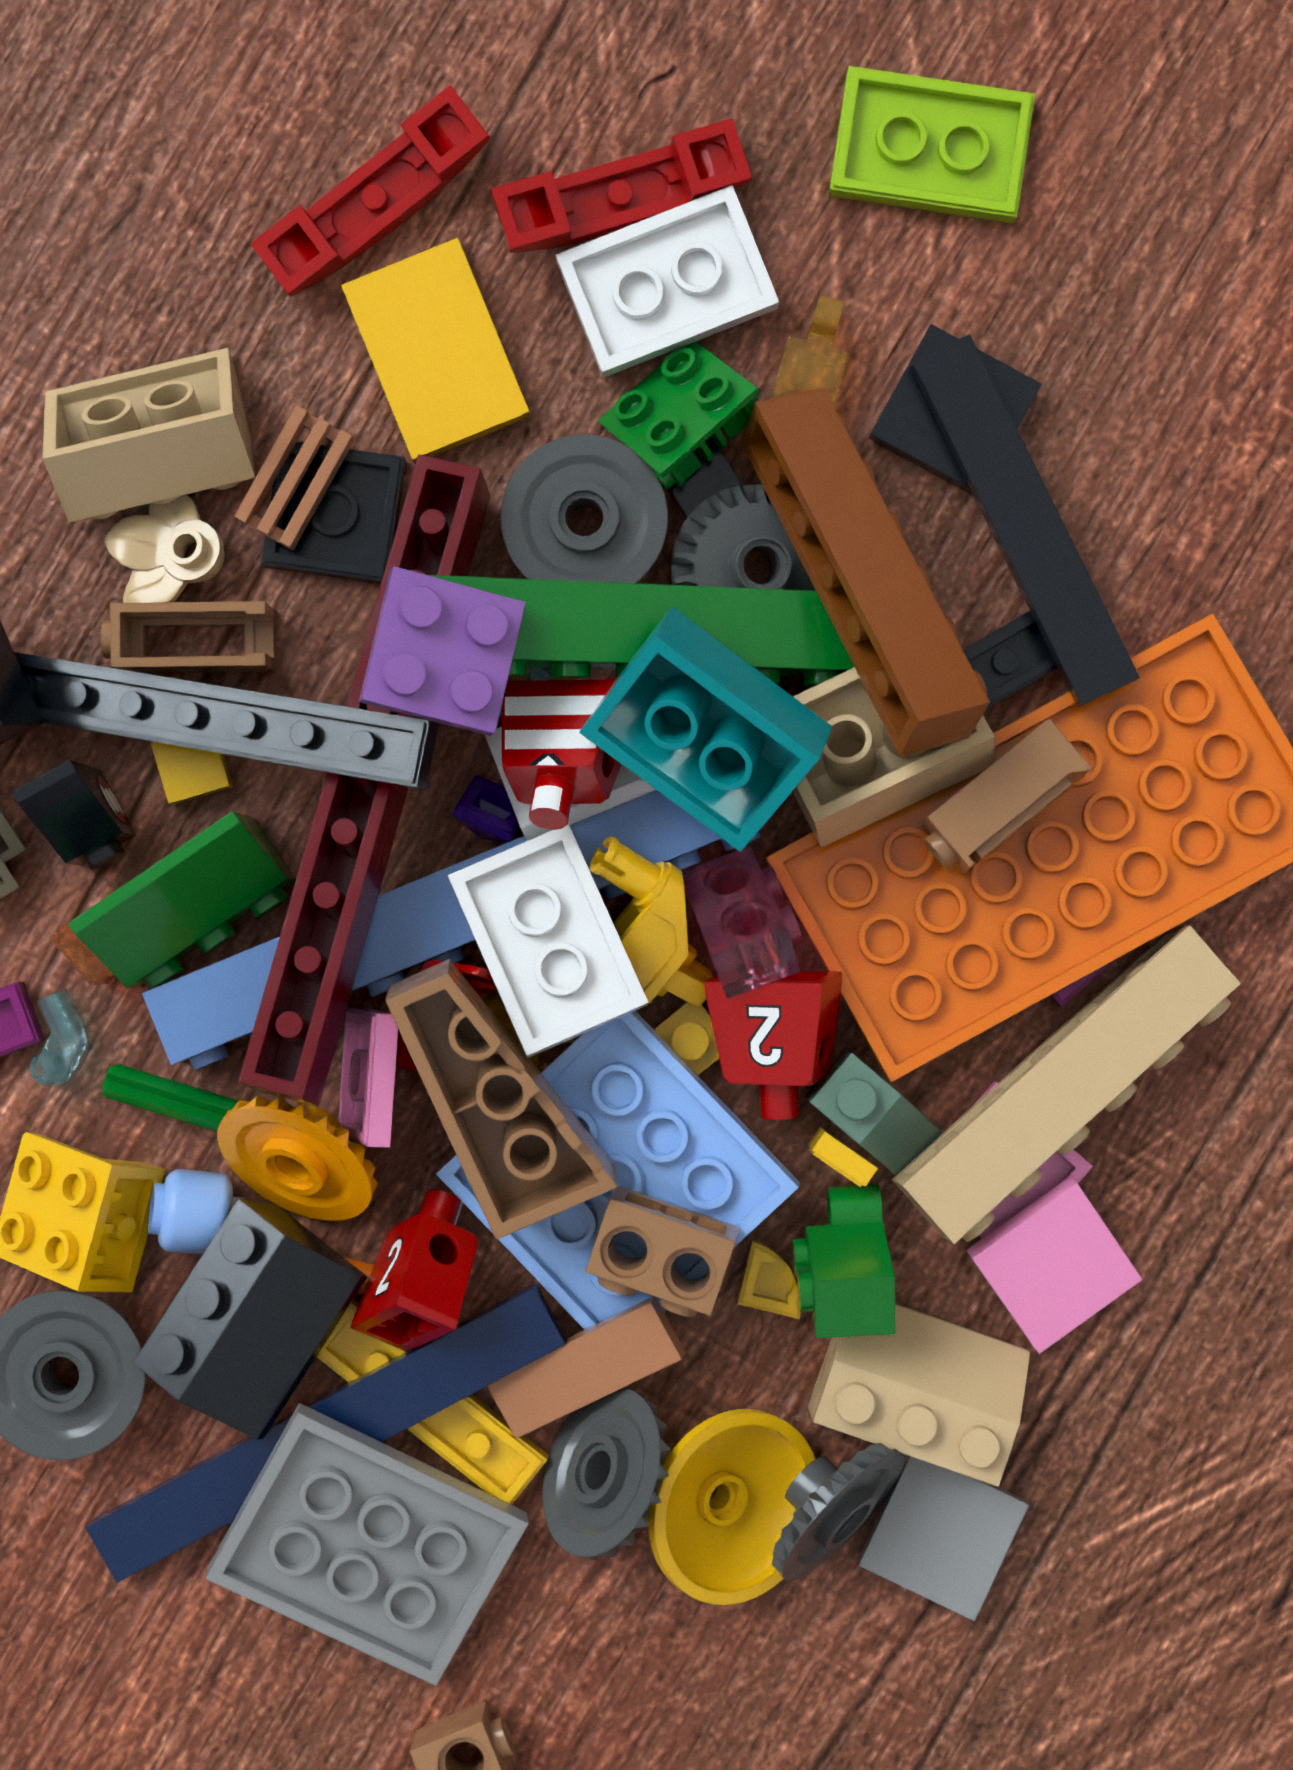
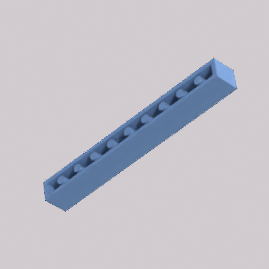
M657 790L569 825L588 868L598 847L605 852L608 851L602 842L612 835L618 838L619 842L652 863L656 864L660 861L664 863L671 862L681 870L702 862L698 850L719 841L722 842L725 851L734 849L733 846ZM759 831L751 841L761 837ZM520 837L379 895L351 993L367 987L370 996L374 997L387 992L391 984L405 979L403 971L431 960L446 961L450 959L453 963H457L466 959L462 947L474 943L476 940L448 875L526 842L525 837ZM591 873L598 890H604L607 900L626 893L601 876ZM279 937L142 993L171 1065L190 1060L193 1070L200 1069L229 1057L226 1044L248 1035L251 1038Z

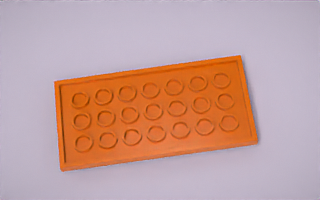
M1213 613L1131 657L1140 677L1136 681L1080 708L1077 707L1069 691L993 733L995 736L996 761L1050 718L1090 765L1091 769L1081 780L1071 781L1072 785L1066 792L979 863H976L970 857L975 864L966 874H963L955 864L951 868L946 869L938 862L923 841L929 835L923 824L931 813L983 771L822 848L814 833L811 832L766 857L767 864L826 970L842 971L840 995L889 1083L1293 862V747Z

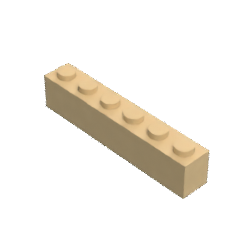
M1190 925L1175 926L1166 931L891 1180L941 1237L953 1244L961 1238L966 1242L973 1240L993 1222L995 1215L991 1211L1009 1194L1013 1198L1020 1197L1039 1181L1043 1174L1039 1167L1056 1151L1060 1155H1065L1076 1148L1088 1136L1090 1129L1086 1124L1105 1108L1107 1112H1112L1129 1100L1137 1090V1086L1133 1081L1150 1066L1154 1069H1159L1174 1059L1183 1049L1184 1044L1180 1039L1197 1023L1204 1027L1219 1018L1231 1005V1001L1227 996L1241 983Z

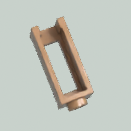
M265 601L110 603V620H104L101 626V649L104 658L111 659V668L139 673H276L275 610ZM244 626L245 656L147 657V627Z
M1048 718L931 813L923 824V827L929 833L923 841L943 867L949 869L955 864L963 874H966L975 864L970 857L976 863H979L1066 792L1072 785L1071 781L1081 780L1091 767L1050 718Z

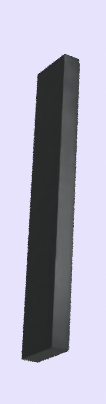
M966 335L912 361L910 368L1077 707L1080 708L1139 679L1140 677L971 335Z

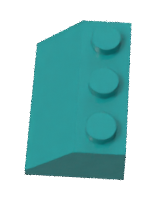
M671 606L634 654L579 733L741 852L820 760L832 726Z

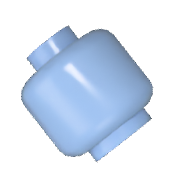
M186 1169L173 1170L165 1178L164 1184L154 1183L148 1217V1234L157 1235L159 1245L164 1251L203 1255L237 1200H245V1198L233 1197L232 1182L226 1174Z

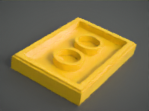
M458 238L341 285L414 464H416L418 454L433 457L531 417Z

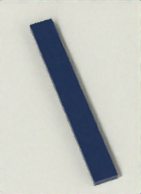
M535 1283L457 1325L455 1331L403 1353L306 1406L383 1442L566 1344L567 1338L538 1285ZM293 1413L274 1422L264 1439H255L248 1436L91 1520L85 1528L116 1583L234 1521Z

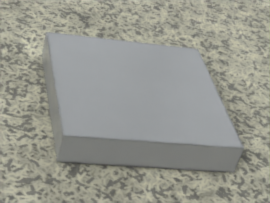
M906 1455L902 1472L887 1495L857 1558L858 1565L975 1621L1029 1504L1026 1499L1003 1488Z

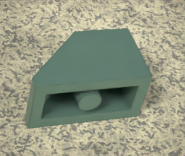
M846 1049L832 1064L829 1074L819 1080L805 1096L812 1105L895 1175L903 1170L943 1133L898 1091Z

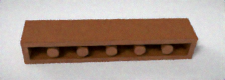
M824 388L755 402L741 444L899 756L969 738L990 704L985 682L982 676L972 669L959 644L958 633L954 623L949 617L944 616L930 589V581L926 570L922 565L916 563L903 538L899 519L893 512L888 510L876 487L872 468L866 461H862L849 436L845 417L841 412L835 410Z

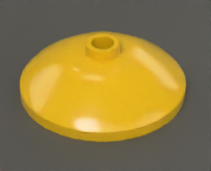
M730 1410L708 1418L694 1427L670 1452L662 1465L669 1476L659 1482L657 1494L662 1502L652 1504L649 1508L648 1516L650 1523L648 1532L652 1552L657 1564L668 1580L678 1589L701 1602L714 1605H732L754 1599L766 1593L784 1579L773 1567L772 1560L775 1543L781 1538L782 1529L792 1521L793 1514L796 1511L785 1499V1494L797 1475L811 1462L816 1460L808 1442L795 1427L785 1420L761 1410ZM717 1487L715 1496L710 1500L713 1491Z

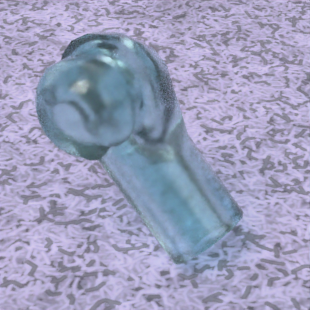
M67 989L55 992L37 1002L51 1032L39 1056L32 1057L30 1062L31 1076L40 1085L50 1086L66 1083L75 1075L88 1047V1034Z

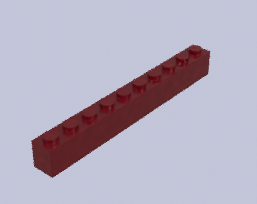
M418 454L346 707L422 719L360 703L359 698L391 568L395 566L425 575L468 577L490 500V493L481 468ZM331 773L326 774L238 1080L239 1083L255 1091L319 1107L409 787Z

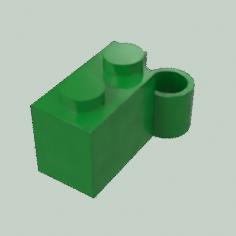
M867 1184L866 1187L863 1185L861 1187L858 1185L828 1186V1225L806 1226L804 1238L792 1240L794 1275L798 1281L800 1313L812 1312L816 1338L895 1334V1275L883 1225L879 1184Z

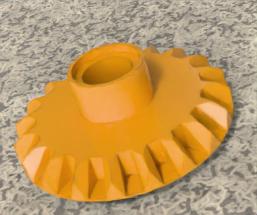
M256 1096L251 1102L239 1100L232 1110L227 1111L220 1122L217 1130V1140L227 1164L246 1185L275 1205L308 1218L342 1221L360 1215L371 1202L378 1184L373 1177L375 1166L370 1160L364 1158L366 1149L361 1144L350 1142L348 1140L349 1131L343 1129L335 1117L325 1110L306 1104L293 1107L281 1097L271 1102L265 1097Z

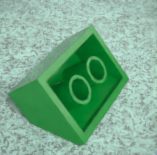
M232 811L70 921L68 925L74 934L126 988L142 987L147 984L151 990L178 976L184 970L178 961L197 948H200L203 954L206 955L232 939L237 933L231 925L250 912H253L256 918L259 919L282 905L289 899L284 889L296 882V878L256 819Z

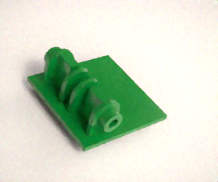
M693 342L671 352L663 360L662 364L631 391L622 395L616 404L597 421L651 467L662 488L667 491L674 484L681 487L685 480L702 466L693 451L696 450L707 462L714 458L713 453L705 442L708 438L719 448L724 449L728 445L724 435L731 440L747 426L755 402L760 401L757 398L760 391L699 343Z

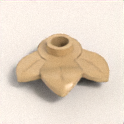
M187 494L166 504L157 505L149 503V515H132L123 518L107 533L105 544L109 553L123 566L132 569L130 579L125 588L123 603L174 602L188 583L207 581L220 571L225 558L223 540L215 528L201 521L196 502ZM196 542L195 552L191 556L184 558L189 546Z

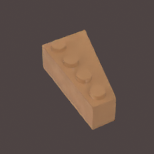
M450 959L389 986L385 1001L496 1240L618 1187L616 1169L613 1162L533 1062L526 1057L522 1048Z

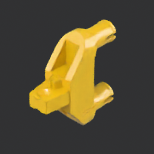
M613 835L607 837L602 843L608 851L605 852L598 847L591 859L589 870L591 873L601 876L634 897L613 924L645 993L648 1004L657 995L663 997L668 991L700 1008L706 1000L704 982L712 978L713 975L708 968L695 960L697 950L688 944L682 870L671 862L664 863L660 861L654 864L619 842L618 838Z

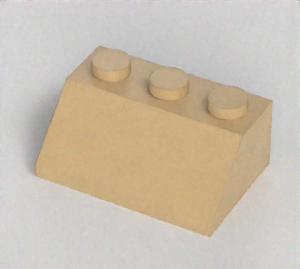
M229 347L45 391L43 461L69 523L86 518L104 519L116 514L120 510L149 503L157 505L166 504L182 495L211 488L217 490L229 489L244 480L255 478L253 444Z
M855 667L793 696L832 726L820 760L792 791L821 848L987 769L995 762V736L983 715L969 738L900 757Z
M895 1303V1334L831 1337L808 1404V1409L814 1423L874 1444L882 1443L891 1450L897 1449L905 1455L999 1487L1020 1426L1030 1351L1012 1343Z

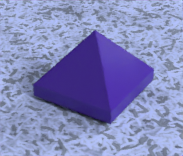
M475 775L452 816L483 840L510 842L520 826L505 787L479 775Z

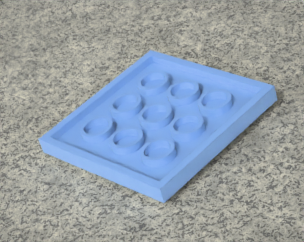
M636 1011L581 1034L541 1073L613 1162L619 1186L740 1227L735 1246L799 1188L800 1182ZM455 1155L436 1175L491 1231L457 1155ZM615 1189L498 1239L584 1330L653 1297L636 1290L634 1295H622L612 1292L598 1283V1276L586 1273L609 1199ZM624 1231L614 1236L615 1246L622 1255L629 1258H639L647 1253L646 1243L638 1234ZM686 1253L675 1259L678 1271L686 1278L701 1279L710 1271L707 1262L697 1254Z

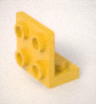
M24 1133L0 1216V1258L76 1291L133 1292L148 1237V1217L154 1183H162L166 1169L148 1162L103 1159L38 1133Z

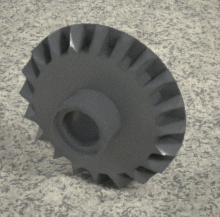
M566 436L539 447L518 466L506 487L502 500L501 528L503 539L517 569L527 579L638 583L653 568L664 545L668 525L666 498L661 483L653 474L652 468L643 462L628 446L603 436ZM580 508L596 510L603 519L601 527L589 536L574 534L568 528L567 522L569 516L575 510Z
M762 484L737 485L706 498L688 515L675 539L671 559L673 585L816 591ZM751 549L760 551L768 559L769 575L761 584L751 581L744 571V558Z
M50 1290L22 1300L0 1317V1435L17 1449L39 1458L71 1460L96 1453L115 1441L126 1430L139 1411L147 1384L145 1382V1372L133 1363L142 1350L139 1343V1334L132 1330L125 1320L124 1313L116 1311L106 1304L102 1297H93L76 1290ZM57 1357H65L75 1363L79 1371L77 1385H65L59 1381L54 1371V1363Z
M621 1388L575 1410L569 1415L555 1438L544 1474V1515L550 1533L557 1544L572 1555L595 1561L599 1556L615 1557L620 1546H633L636 1528L649 1527L648 1510L650 1506L662 1502L657 1494L659 1482L669 1476L662 1467V1461L671 1450L662 1440L667 1424L657 1418L658 1406L644 1399L643 1394L627 1388Z
M882 1443L870 1445L866 1450L858 1451L849 1462H842L839 1468L826 1456H822L811 1462L797 1475L785 1494V1499L796 1511L793 1514L792 1521L782 1529L781 1538L775 1543L772 1565L785 1580H795L808 1574L824 1563L856 1534L882 1504L897 1482L905 1462L903 1454L897 1449L891 1450Z

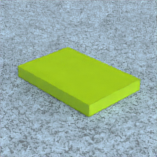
M848 66L828 196L1014 224L1018 214L1035 93Z

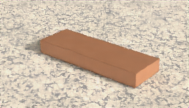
M653 1296L567 1338L565 1345L487 1387L515 1439L682 1360L686 1352L657 1298Z

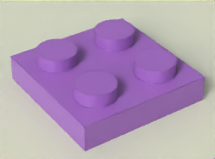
M393 566L389 572L359 702L488 736L495 734L526 602Z

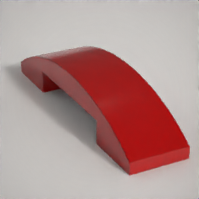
M451 85L400 124L404 133L306 211L299 204L250 243L290 297L336 272L399 227L440 192L490 140L489 135Z
M733 118L673 135L668 146L554 179L552 171L494 187L491 188V196L510 253L550 249L597 239L733 185L734 190L750 183L752 175Z

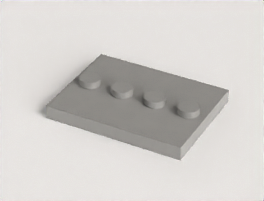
M299 1403L208 1565L206 1580L436 1686L529 1524L528 1513Z

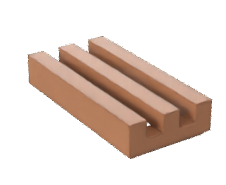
M296 405L234 517L241 523L293 551L355 441L353 436L343 430L332 427L327 421L310 415L308 411ZM304 428L310 430L308 437L263 518L258 517L256 514ZM326 439L333 444L284 531L276 525L320 445Z

